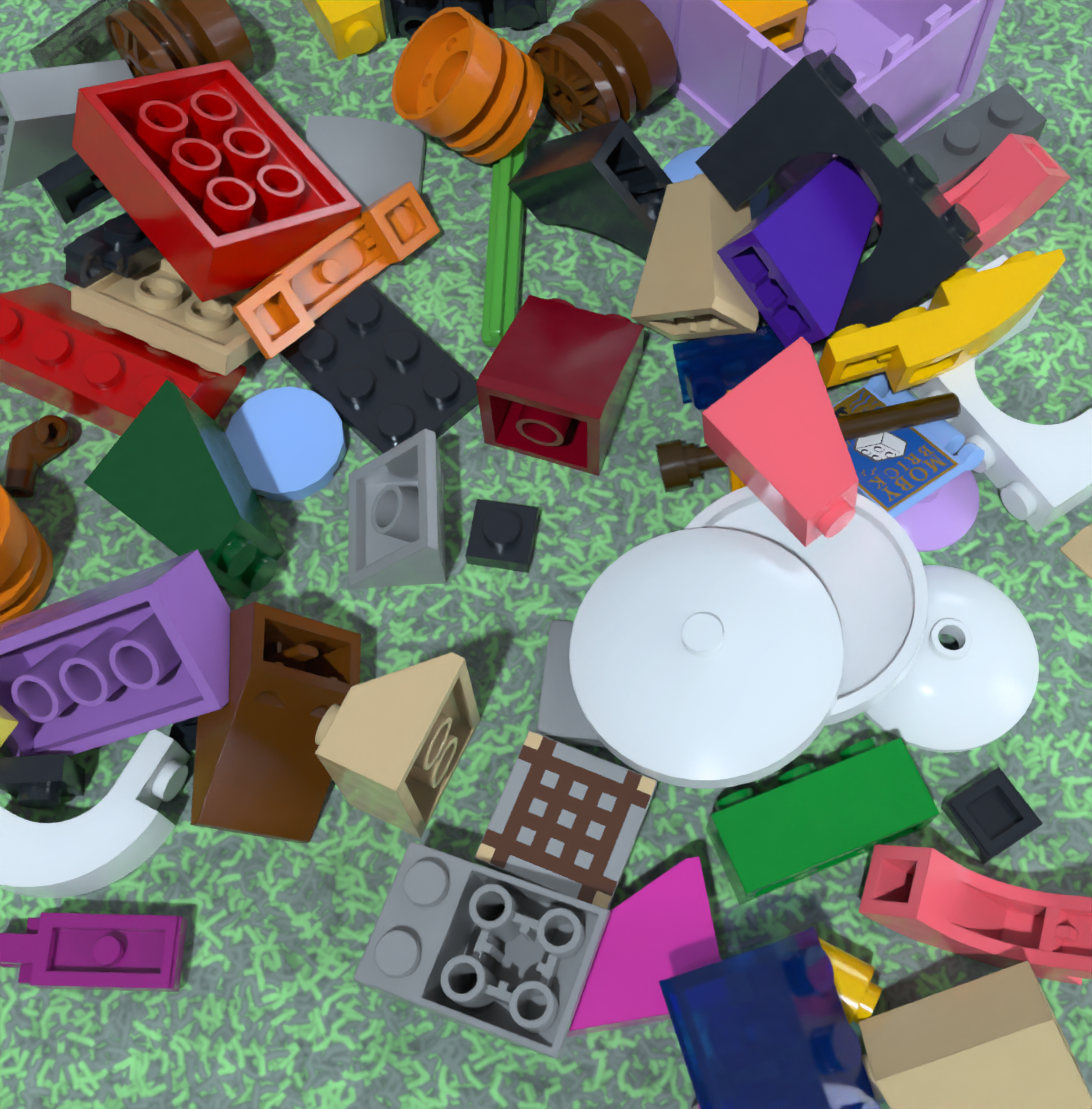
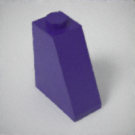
M837 155L807 173L717 251V254L785 348L801 336L811 344L827 337L834 331L879 206V201L853 163L842 156Z

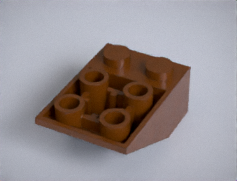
M255 601L230 612L229 702L222 709L198 716L190 825L295 843L310 842L332 779L315 754L319 746L315 743V736L327 710L333 704L341 706L350 688L360 684L361 634Z

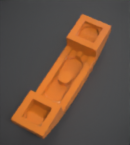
M406 182L361 210L359 216L272 273L235 304L232 310L266 360L272 359L315 326L313 321L335 306L362 283L371 279L389 264L402 261L438 234L440 229L412 182Z

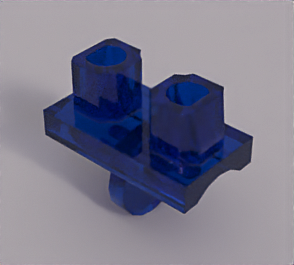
M769 325L758 327L754 333L712 336L673 344L683 404L693 403L698 410L707 409L723 397L727 390L735 388L786 348Z

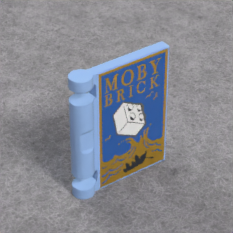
M880 372L874 374L867 384L832 407L836 417L918 400V398L906 389L893 393L886 373ZM946 420L845 441L859 479L857 493L880 506L893 518L964 471L975 469L982 462L985 455L984 450L973 442L963 446L965 436Z

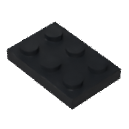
M367 280L315 320L313 328L278 353L281 361L310 390L328 400L341 420L378 456L424 429L435 432L436 439H438L479 405L476 389L477 382Z

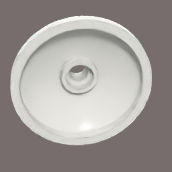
M923 565L929 588V610L920 650L908 673L896 688L883 700L863 713L883 732L894 739L901 737L902 741L909 746L945 753L973 750L985 746L1007 733L1020 720L1029 707L1036 691L1039 675V657L1036 642L1030 626L1019 608L992 583L958 568ZM948 634L953 636L959 644V649L948 650L944 648L939 642L938 635Z

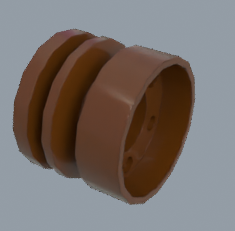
M130 0L127 2L128 11L120 7L105 17L106 29L121 60L124 59L134 78L230 60L242 74L254 65V55L249 39L239 19L226 0H154L155 5L149 0Z
M589 0L574 12L570 21L558 24L553 28L550 35L543 36L535 42L528 53V56L539 63L544 77L542 103L552 117L572 134L621 118L628 124L635 115V112L644 111L665 94L674 84L677 76V61L673 45L661 22L640 0Z

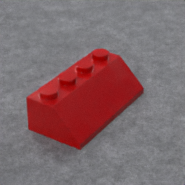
M51 282L0 293V382L119 436H122L166 380L176 385L215 421L247 372L246 367L243 365H239L226 376L217 372H210L194 362L166 350L156 349L147 342L115 328L105 327L98 321L71 310V291Z

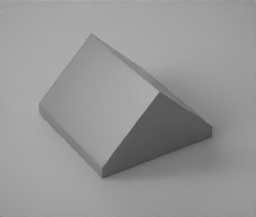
M424 429L349 474L348 587L350 588L446 583L444 477L435 432Z

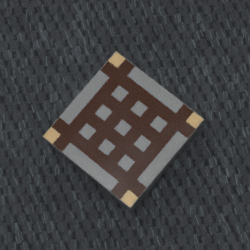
M529 730L476 852L475 861L498 872L609 910L658 781Z

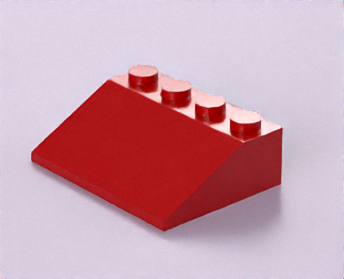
M230 60L78 89L72 147L201 302L255 286L360 215L362 205Z

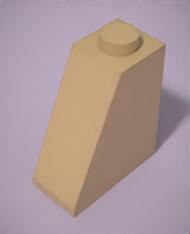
M698 174L693 179L667 184L630 318L673 341L756 332L759 322L758 309L717 254V251L751 222L750 202L748 201L734 210L705 174Z
M1028 960L859 1021L867 1052L856 1057L862 1080L871 1099L875 1102L884 1098L890 1109H1092V1097L1073 1052Z

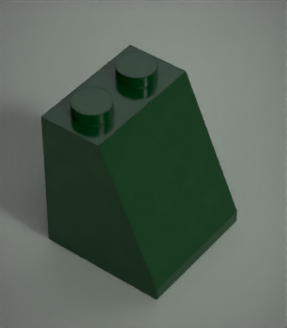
M169 380L163 383L84 481L87 486L178 556L198 549L215 582L243 600H246L252 592L261 590L270 582L276 573L277 561L285 552L244 473L224 429Z

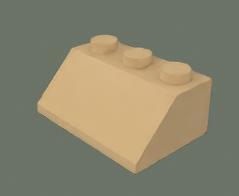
M451 652L352 686L341 706L333 704L327 710L316 732L315 743L319 746L315 754L351 806L418 838L422 837L480 722L465 658Z

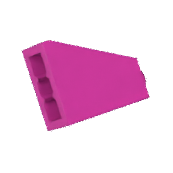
M699 857L684 859L610 910V916L566 1037L724 1010L729 1004Z

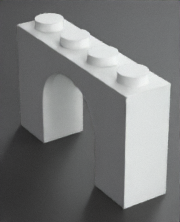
M1003 254L977 270V272L998 267L1008 258ZM1043 295L1007 334L984 352L947 373L925 383L910 387L919 399L950 392L958 396L961 406L960 414L958 417L945 420L965 436L963 446L973 442L984 450L985 455L982 462L973 470L977 473L984 472L1001 491V500L1008 512L1019 520H1026L1036 532H1039L1092 496V408L1072 420L1053 425L1031 424L1012 418L995 407L984 395L976 378L975 361L1026 329L1044 297ZM932 299L918 307H925L927 310Z

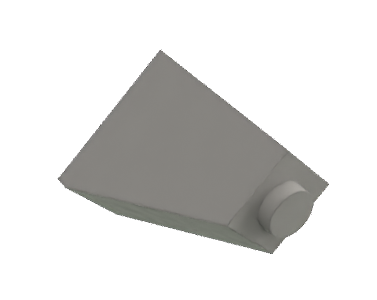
M124 59L0 73V187L2 192L36 179L38 176L54 168L57 164L77 154L72 147L78 89L134 78Z

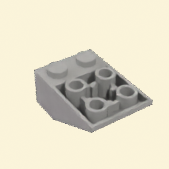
M410 841L353 979L380 995L428 1014L559 1059L610 916V911Z

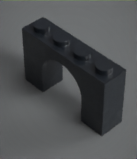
M821 49L804 56L695 163L734 210L753 199L795 159L806 154L830 153L842 156L858 165L870 177L882 203V231L872 254L855 270L835 327L837 332L855 324H865L867 328L890 322L892 318L907 310L972 259L983 243L977 237L980 233V227L972 214L959 203L951 205L936 187L939 183V178L932 166L917 153L910 156L894 137L898 133V128L889 114L875 103L869 106L853 86L857 83V79L850 67L836 54L831 53L827 56Z

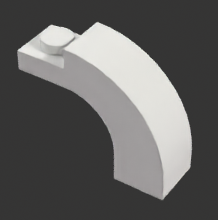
M156 729L151 730L108 794L97 805L82 815L57 823H38L25 820L0 806V889L34 898L72 897L108 886L138 868L157 851L176 827L156 810L162 800L165 802L172 800L182 788L188 774V767L185 764L189 760L190 755L173 738Z

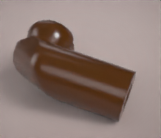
M56 415L43 416L12 437L9 443L2 483L3 488L12 498H31L34 493L37 469L61 454L67 447L70 429L67 422Z

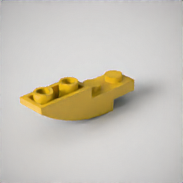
M1062 249L1036 255L1034 251L1022 252L1008 258L998 267L977 272L975 268H965L956 271L940 283L927 310L925 307H914L899 313L888 323L867 328L865 324H855L837 331L827 340L818 364L825 387L828 388L885 371L893 393L925 383L959 367L984 352L1002 338L1032 309L1065 262L1066 258Z

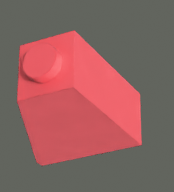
M801 336L702 412L704 442L806 547L822 534L826 538L836 535L852 520L856 513L855 505L859 479L811 345Z

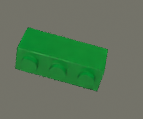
M875 737L865 739L840 752L841 762L819 771L815 763H807L781 775L777 779L780 785L777 788L757 796L752 788H746L734 792L715 803L718 812L710 815L706 831L739 905L874 850L875 844L886 845L926 828L940 814L901 737L883 745H879Z

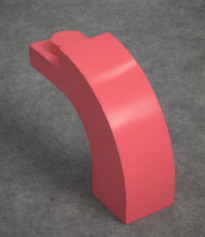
M1010 133L969 176L945 192L943 196L951 205L959 203L964 206L977 221L980 227V233L977 237L982 241L983 245L972 257L974 258L1000 242L1023 224L1071 177L1033 137ZM883 209L874 218L881 227L883 225Z
M875 844L859 908V913L918 942L1002 969L1028 960L1038 978L1077 985L1082 984V978L1092 979V897L1053 894L1003 883L963 867L934 848Z

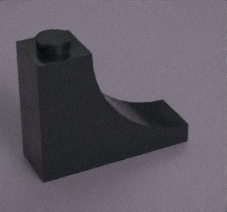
M621 118L537 144L507 185L539 222L545 225L576 226L599 233L617 241L644 259H647L667 184H672L673 182Z

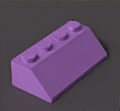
M198 549L0 625V705L19 721L5 741L14 757L66 754L71 756L222 709L229 702L231 609Z

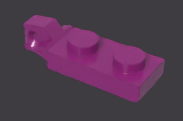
M41 912L39 918H28L26 934L0 933V967L20 968L18 983L39 989L179 992L187 919L182 916Z

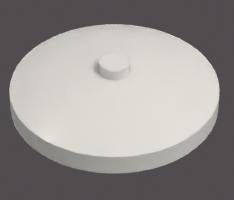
M747 486L740 488L707 506L684 529L724 528L750 533L781 546L803 562L820 580L828 592L837 611L844 641L841 687L833 711L824 726L850 719L868 710L883 700L906 676L917 657L923 641L929 610V588L926 572L914 543L890 514L868 498L857 493L856 513L848 525L830 538H826L823 534L805 547Z
M692 528L666 533L652 538L620 556L596 579L584 597L573 623L569 647L570 674L574 691L590 728L604 746L623 763L643 775L671 785L697 789L726 788L749 783L781 769L799 756L818 736L833 711L841 687L844 662V641L837 611L828 592L814 573L796 556L781 546L750 533L724 528Z

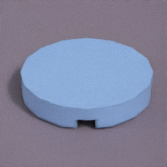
M293 386L268 389L248 399L231 417L226 430V435L252 489L257 495H262L265 499L276 502L304 499L325 488L335 477L334 472L338 469L340 462L343 463L347 451L345 429L333 405L312 390Z

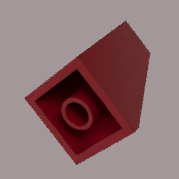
M529 295L480 373L476 383L484 443L599 476L642 358L644 326L632 323L626 317L618 314L603 315L580 309L563 299L551 298L547 300Z

